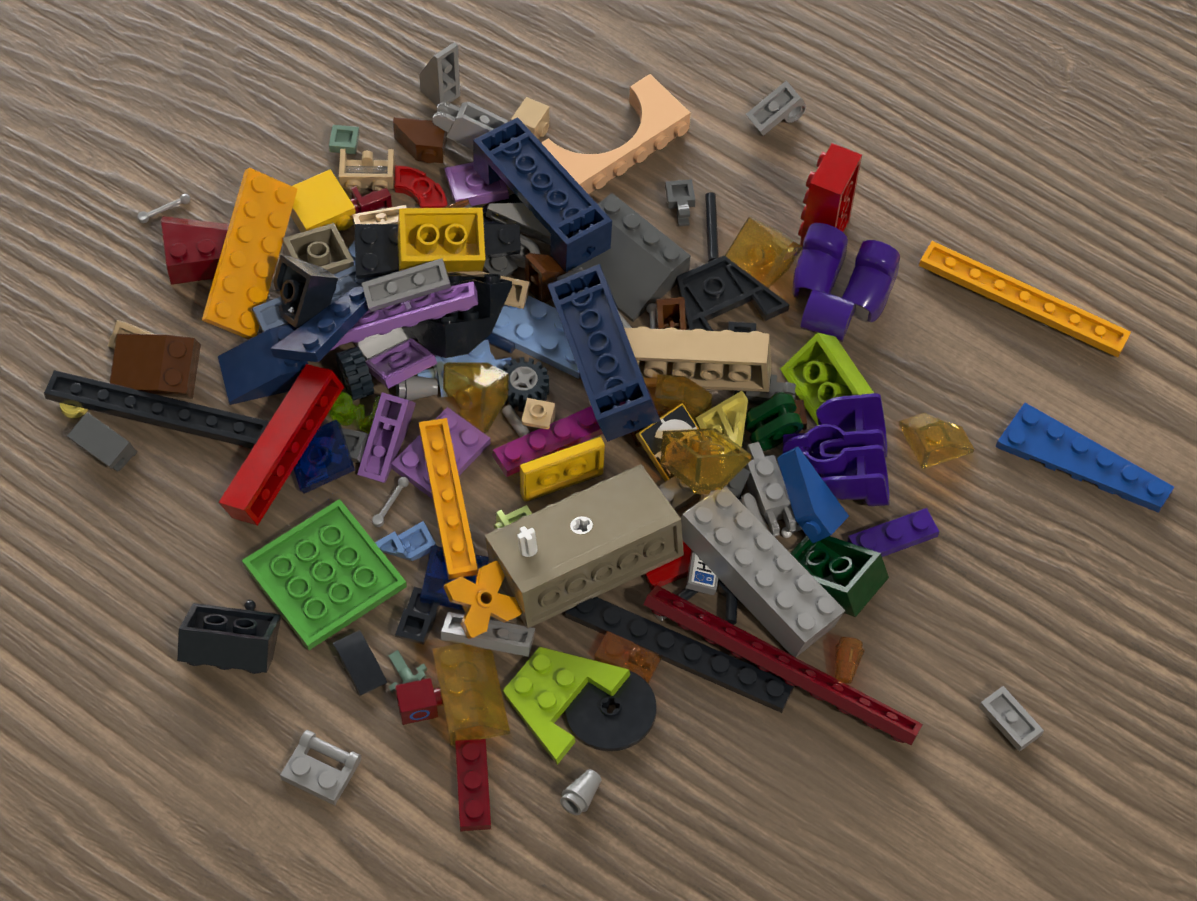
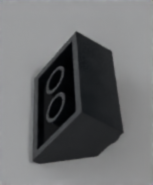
M193 603L179 627L177 661L187 662V664L192 666L210 665L222 670L233 668L246 670L252 674L267 673L274 656L281 614Z

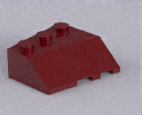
M162 216L161 225L166 266L171 285L214 279L229 224Z

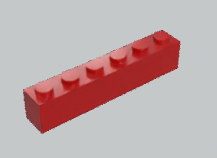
M309 364L305 365L218 502L232 518L256 526L259 525L344 389V385L332 370Z

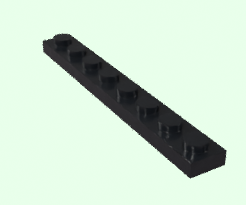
M56 370L53 371L44 392L45 399L252 449L270 422Z
M598 597L589 598L577 604V606L568 609L565 613V618L780 713L783 712L794 689V686L787 684L778 676L765 672Z

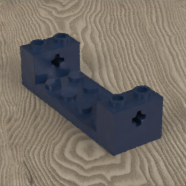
M518 117L473 140L474 170L488 185L502 179L550 232V255L565 272L611 249L612 220Z
M600 264L549 284L548 288L593 412L607 442L659 422V415L643 379L618 313V307Z

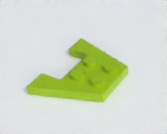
M539 647L505 687L503 693L504 697L558 765L576 741L573 735L554 723L588 682L610 696H614L630 676V671L626 668Z

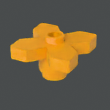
M498 561L479 568L476 583L459 577L443 587L449 601L462 605L466 612L461 621V626L468 639L487 631L490 616L505 623L522 614L515 597L498 593L505 577Z

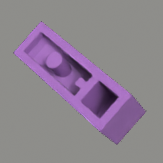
M381 393L357 475L383 483L386 482L391 471V463L396 459L408 431L415 402Z

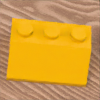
M399 208V271L441 258L445 263L447 272L483 271L485 264L483 208Z

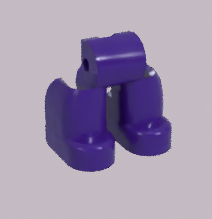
M813 223L809 226L803 241V250L798 259L793 279V295L795 298H798L800 287L812 289L800 327L813 333L818 332L836 336L838 341L843 342L852 316L856 311V304L869 311L868 322L876 321L882 314L897 278L900 254L895 248L886 243L876 240L863 241L857 253L855 267L843 296L833 295L831 290L844 263L848 239L836 227L823 223Z
M880 394L842 396L827 400L816 411L819 426H815L807 433L783 435V454L799 447L836 499H864L866 505L871 507L890 504L889 481L885 459L888 455L887 435ZM837 452H840V454H826V453H837Z

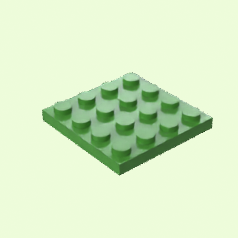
M340 499L242 560L244 568L308 651L407 587L404 578Z

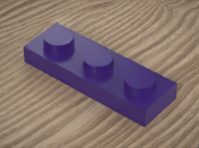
M925 508L850 535L847 542L879 552L884 557L938 537L939 529L928 509Z

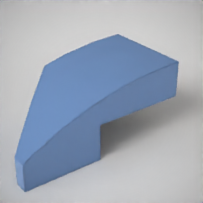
M424 521L400 535H397L394 531L375 542L382 552L410 561L419 559L438 549Z

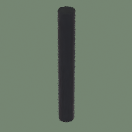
M713 192L705 194L708 262L719 258L716 194Z

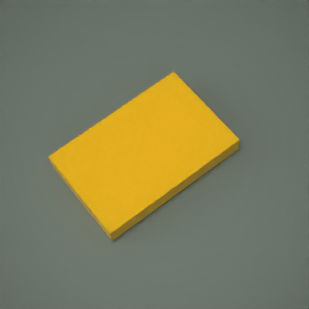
M601 436L521 464L520 494L524 502L602 475L604 473L605 444Z

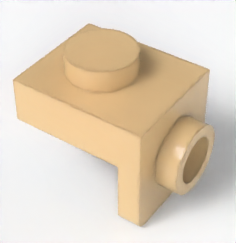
M527 398L522 416V425L549 429L550 424L555 422V403Z

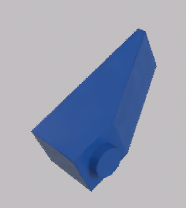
M799 447L780 455L777 460L795 520L812 543L832 535L849 515Z

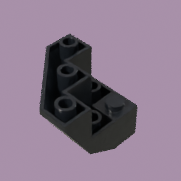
M447 273L451 286L474 282L477 290L478 305L466 311L458 310L448 313L439 319L431 318L421 321L410 327L412 334L433 355L449 358L469 354L492 333L512 288V281L501 279L500 274H485L484 277L462 276L461 273Z

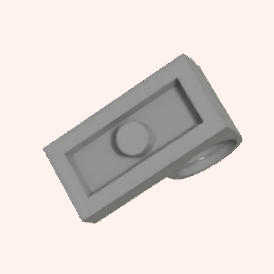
M785 81L746 113V115L764 136L783 119L788 123L798 120L805 113L806 105L792 86Z

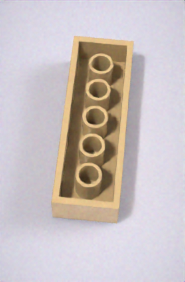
M648 327L624 328L647 387L769 392L772 360L770 335L768 333L759 331L744 333L731 330L719 332L703 329L678 330L676 328L650 329Z

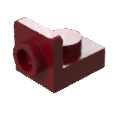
M356 186L351 188L352 198L350 200L355 207L356 214L392 207L391 194L387 188L373 191L363 197Z

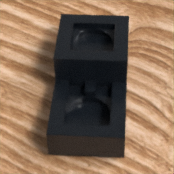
M414 587L407 609L404 608L395 637L424 645L435 622L443 595ZM422 596L434 599V602L422 601Z
M360 630L332 643L359 697L388 683Z

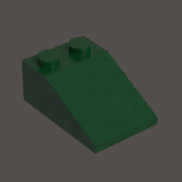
M806 535L790 553L845 610L844 613L856 617L889 578L881 553L831 536L812 543Z

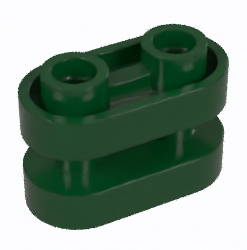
M784 392L776 393L768 401L747 411L745 426L747 431L752 432L750 435L751 443L759 442L762 450L767 451L783 443V435L798 434L802 431L804 426L800 415L794 413L797 406L792 395Z

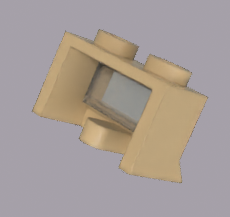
M340 149L339 181L342 188L349 192L355 186L359 191L361 188H372L373 191H379L384 188L394 189V149H388V160H374L373 152L368 150L362 152V160H347L346 149Z

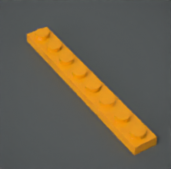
M931 241L920 259V267L1117 358L1130 337L1131 331L934 241Z

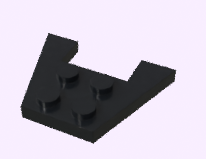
M725 255L677 276L679 295L685 298V319L688 330L703 329L713 331L707 322L708 320L750 301L765 321L789 311L790 304Z

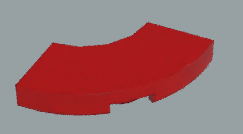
M395 165L396 193L412 197L420 208H448L443 189L438 183L427 177L426 173L415 168Z

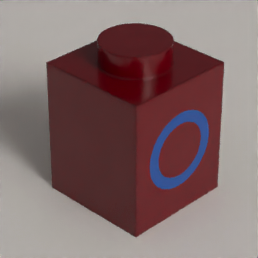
M431 678L395 685L402 725L438 718L437 706H442V699L439 688L433 689Z

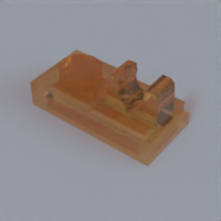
M607 631L595 653L594 660L629 669L641 676L649 684L661 661V657L653 651Z

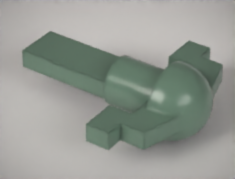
M398 650L389 655L403 680L402 684L423 680L427 677L424 673L428 670L425 664L417 667L416 669L419 673L413 675ZM397 682L388 686L392 693L396 691L395 685H398Z

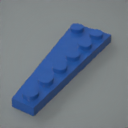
M1027 403L1023 404L996 444L998 449L1028 461L1030 458L1046 464L1045 468L1053 471L1059 469L1071 474V478L1081 482L1084 479L1096 484L1100 490L1116 494L1125 500L1158 513L1174 489V486Z

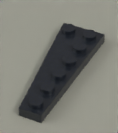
M355 224L356 279L383 276L399 271L398 224ZM484 224L485 259L520 254V224Z

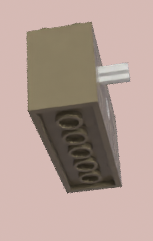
M642 464L627 469L610 479L600 481L588 489L576 492L566 499L550 504L542 510L521 517L517 521L502 528H497L485 535L489 563L499 562L505 575L501 588L507 596L515 597L522 611L520 618L527 628L684 555L681 518Z

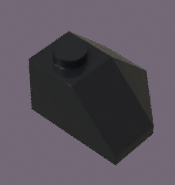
M281 255L273 280L275 291H280L282 304L278 306L280 317L295 328L305 324L331 304L338 278L323 267L287 255Z

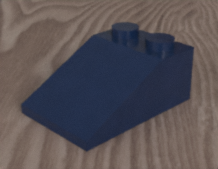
M289 324L268 329L218 356L229 405L290 391L305 365L308 364V361L274 358L270 348L298 328Z

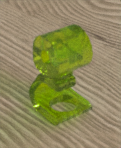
M341 392L329 411L330 417L334 423L343 426L351 425L353 420L356 419L358 428L369 434L380 397H375L372 413L365 418L364 405L359 404L355 406L351 396Z

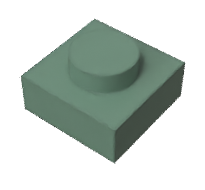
M333 125L329 151L340 153V149H346V154H356L360 135L359 127Z

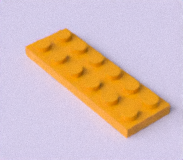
M250 167L245 170L202 321L246 339L257 336L259 324L253 314V308L266 303L297 188Z

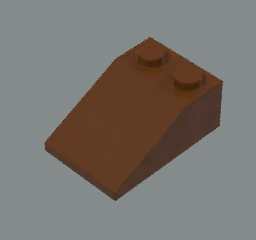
M117 334L110 384L161 396L193 399L201 344L195 338L183 336Z

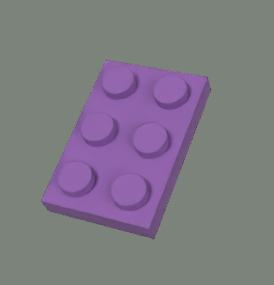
M447 407L436 419L447 418L456 465L460 476L491 444L490 437ZM419 435L391 463V468L400 476L407 477L411 484L433 499L421 436Z

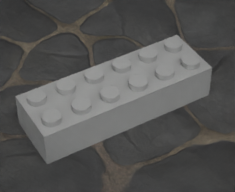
M724 484L682 514L683 541L792 656H799L835 627L845 610Z

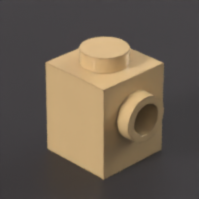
M526 97L511 120L518 117L539 139L540 136H545L549 128V106Z

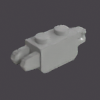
M445 101L441 102L436 107L437 113L432 117L434 125L448 132L447 138L472 150L474 139L508 122V120L471 102L462 103L460 108Z
M759 442L748 444L747 456L749 460L745 461V466L751 472L746 484L750 494L756 500L759 512L767 524L770 533L773 536L780 535L777 520L784 519L789 533L796 531L797 525L792 512V506L775 455L765 456Z

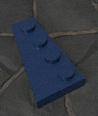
M354 287L271 347L274 358L319 362L369 310L363 287Z

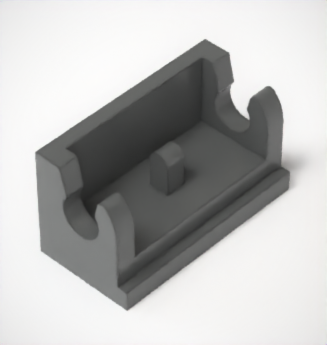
M88 412L67 435L70 440L117 472L127 464L132 456L137 454V451L129 441Z

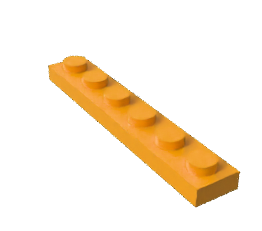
M443 418L419 422V431L448 579L477 575L478 568L448 420Z

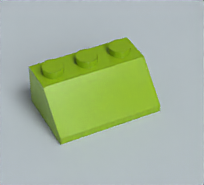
M817 333L780 368L787 381L796 384L795 393L800 400H804V406L817 426L819 425L816 411L827 400L835 397L874 393L836 336Z

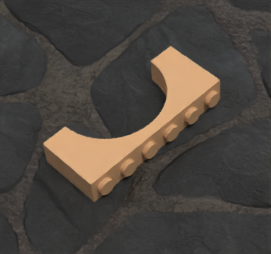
M651 74L630 86L629 103L637 112L641 123L635 135L621 147L600 154H581L566 150L553 143L549 138L542 142L547 150L588 194L596 189H601L608 181L616 176L623 175L628 168L637 162H643L648 155L657 149H663L668 142L676 137L683 136L688 131L691 112Z

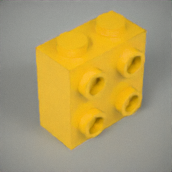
M331 169L292 186L298 190L290 216L301 233L332 223L335 224L338 231L346 230L354 225L352 214H356L355 207Z

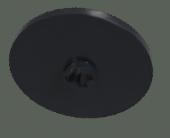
M630 671V676L614 696H610L588 682L566 709L568 725L576 738L585 745L601 751H620L636 745L650 732L657 714L656 699L652 688L641 676ZM609 705H615L616 709H614L613 713H607Z

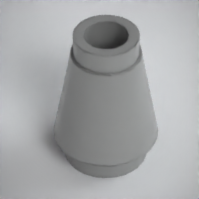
M412 376L396 384V396L410 401L438 394L436 378Z
M588 769L563 790L562 798L560 799L563 808L573 815H580L582 812H586L602 781L600 775L594 770Z

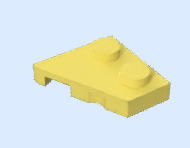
M743 391L696 417L702 434L714 456L724 458L742 447L748 398Z

